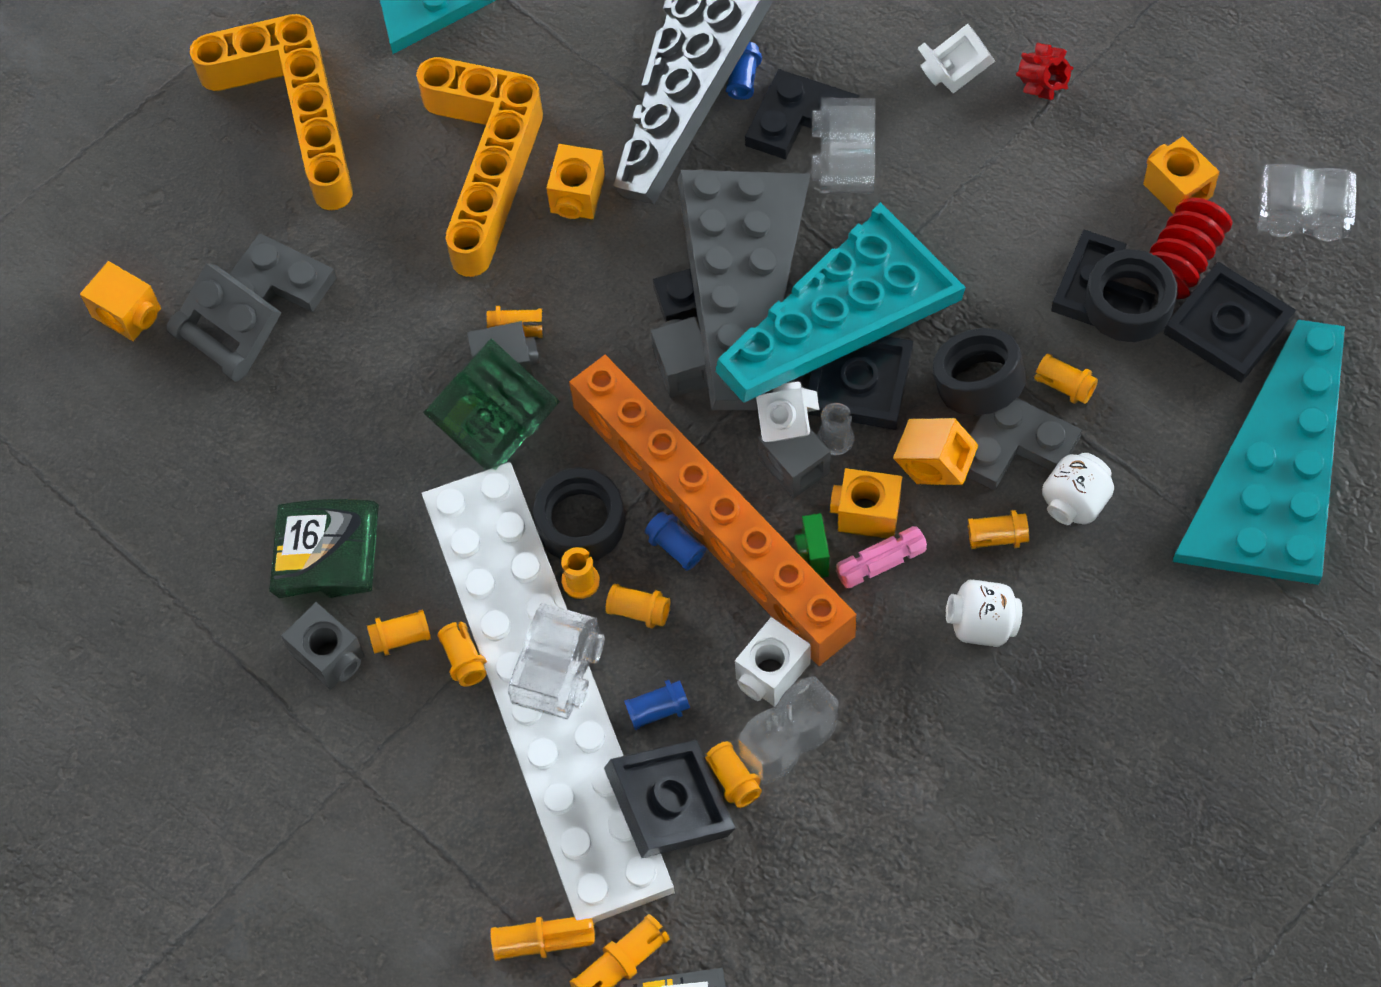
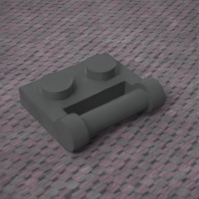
M206 263L180 311L176 312L169 319L166 330L178 340L185 339L222 366L223 374L236 382L246 376L282 312L217 265ZM201 315L240 342L234 353L196 325Z

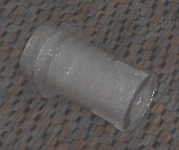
M840 403L829 404L823 409L821 413L822 426L817 433L818 438L831 451V455L846 453L852 448L854 443V431L850 426L852 416H849L851 414L850 409Z

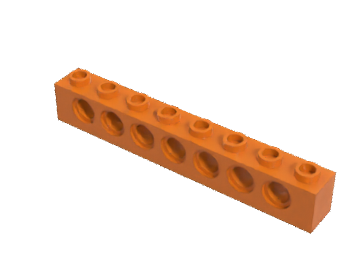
M606 354L569 381L574 409L772 618L811 645V659L818 666H821L855 638L857 614Z

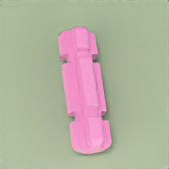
M912 526L900 532V538L898 539L891 536L858 552L860 555L858 558L850 556L839 561L836 564V572L845 588H852L864 582L863 577L866 575L872 578L903 563L905 556L912 559L924 553L927 543L920 529Z

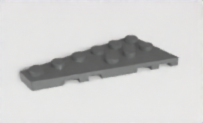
M665 0L663 9L667 13L664 27L656 32L641 85L645 90L644 99L641 105H636L632 118L636 123L633 138L625 143L613 186L622 197L655 204L774 0Z
M711 170L680 171L677 181L699 329L702 338L711 410L758 409L756 397L743 403L715 372L717 361L750 327L756 328L767 317L768 310L778 300L783 302L811 174Z

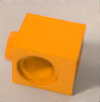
M1182 136L1169 146L1163 144L1151 153L1147 159V169L1143 185L1174 214L1176 206L1183 199L1194 197L1209 200L1213 197L1220 171Z
M558 144L546 187L550 213H556L568 219L579 217L594 219L605 178L602 150ZM573 184H581L576 187H570Z
M110 261L102 267L80 293L92 318L131 341H134L143 330L148 329L154 323L158 312L161 310L151 285Z
M955 418L909 419L893 459L916 484L963 485L978 444Z
M845 468L842 486L833 485L830 503V513L838 514L837 532L880 538L895 537L901 498L902 476ZM860 499H869L876 504L869 508H862L854 502Z

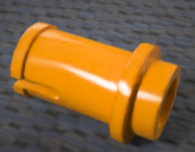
M496 306V310L487 311V328L522 321V325L523 322H542V308L537 310H501V306ZM523 325L525 337L542 338V325Z
M1049 353L1041 360L1036 370L1037 374L1034 376L1035 381L1042 382L1070 396V402L1074 404L1078 401L1086 404L1098 383V379L1091 376V370L1085 369L1081 371L1054 358Z
M1010 510V515L979 519L968 518L971 550L979 547L1014 544V548H1020V543L1029 542L1026 513L1017 514L1016 510Z
M579 547L571 548L564 553L561 560V565L564 569L561 583L564 591L569 596L575 599H584L597 591L600 577L598 571L593 567L592 557L589 558V552Z
M613 584L606 600V613L643 621L647 628L653 629L656 625L662 627L665 625L671 601L670 598L663 597L661 591L655 590L653 594L622 587L619 584Z
M423 609L418 610L419 612L382 622L380 617L375 618L376 623L367 626L374 654L384 651L385 656L390 655V649L423 640H431Z
M460 621L458 627L456 622L444 626L437 636L452 667L449 671L451 678L458 681L464 687L481 682L487 675L484 668L487 660L484 656L478 655L466 623Z
M730 742L719 743L706 753V762L726 790L724 797L728 803H734L737 808H742L754 802L761 795L762 789L759 787L761 782L759 776L754 773L750 774Z

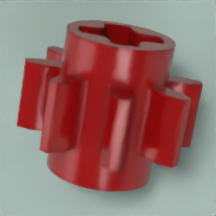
M1036 43L1035 52L1029 54L1022 53V60L1016 76L1020 77L1022 82L1026 84L1023 92L1025 94L1038 95L1039 98L1053 100L1054 90H1067V84L1073 70V66H1070L1069 62L1064 58L1067 51L1052 47L1049 44Z

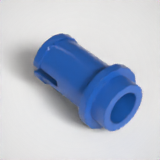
M749 42L728 78L725 91L734 99L746 100L754 94L753 86L756 67L761 64L762 55L759 52V47L753 42Z
M662 511L653 517L645 528V534L649 536L648 542L652 546L659 545L688 571L702 559L707 548L677 524V516L674 514L667 515Z
M666 680V686L630 700H624L635 730L676 713L678 718L683 716L681 711L689 709L690 705L680 680L674 683Z

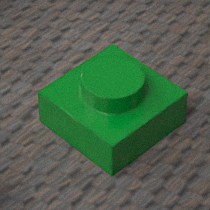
M822 514L802 516V534L794 535L796 552L821 578L829 577L830 555Z

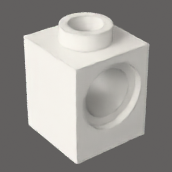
M771 617L735 660L738 686L750 698L756 701H760L763 698L775 707L810 665L811 645ZM773 659L780 662L782 667L774 672H766L761 670L758 665L764 660Z

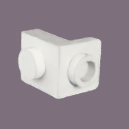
M969 24L965 25L934 50L925 42L918 47L926 60L920 65L924 73L935 86L942 82L952 93H955L995 62Z
M789 382L774 388L773 393L762 394L756 397L761 435L764 442L787 440L810 434L807 412L819 410L817 391L801 388V382Z

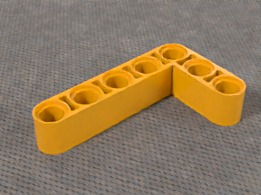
M290 14L208 33L194 40L190 46V56L198 78L206 89L220 91L284 76L305 172L316 204L326 210H338L345 207L353 196V189L321 51L310 19L304 15Z
M434 57L425 60L417 69L416 77L424 107L436 115L486 125L445 238L453 269L462 276L474 277L485 272L491 264L543 119L540 91L537 82L525 74ZM475 246L469 250H462L465 247Z

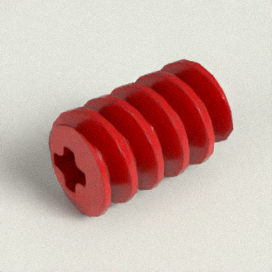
M1192 197L1183 199L1178 203L1174 214L1169 217L1166 227L1161 230L1158 240L1151 246L1149 252L1161 258L1172 270L1177 282L1176 299H1185L1190 296L1189 288L1198 284L1199 274L1206 271L1208 261L1216 254V247L1223 243L1224 234L1232 228L1233 221L1231 216L1222 207L1206 199Z

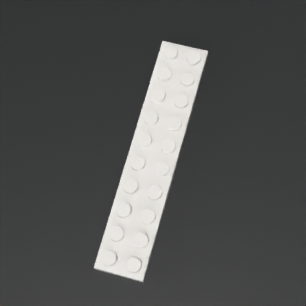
M511 462L422 492L424 503L478 652L487 660V663L484 664L487 677L576 921L592 918L593 923L675 893L662 855L658 854L641 859L605 773L604 767L609 760L621 757L623 753Z

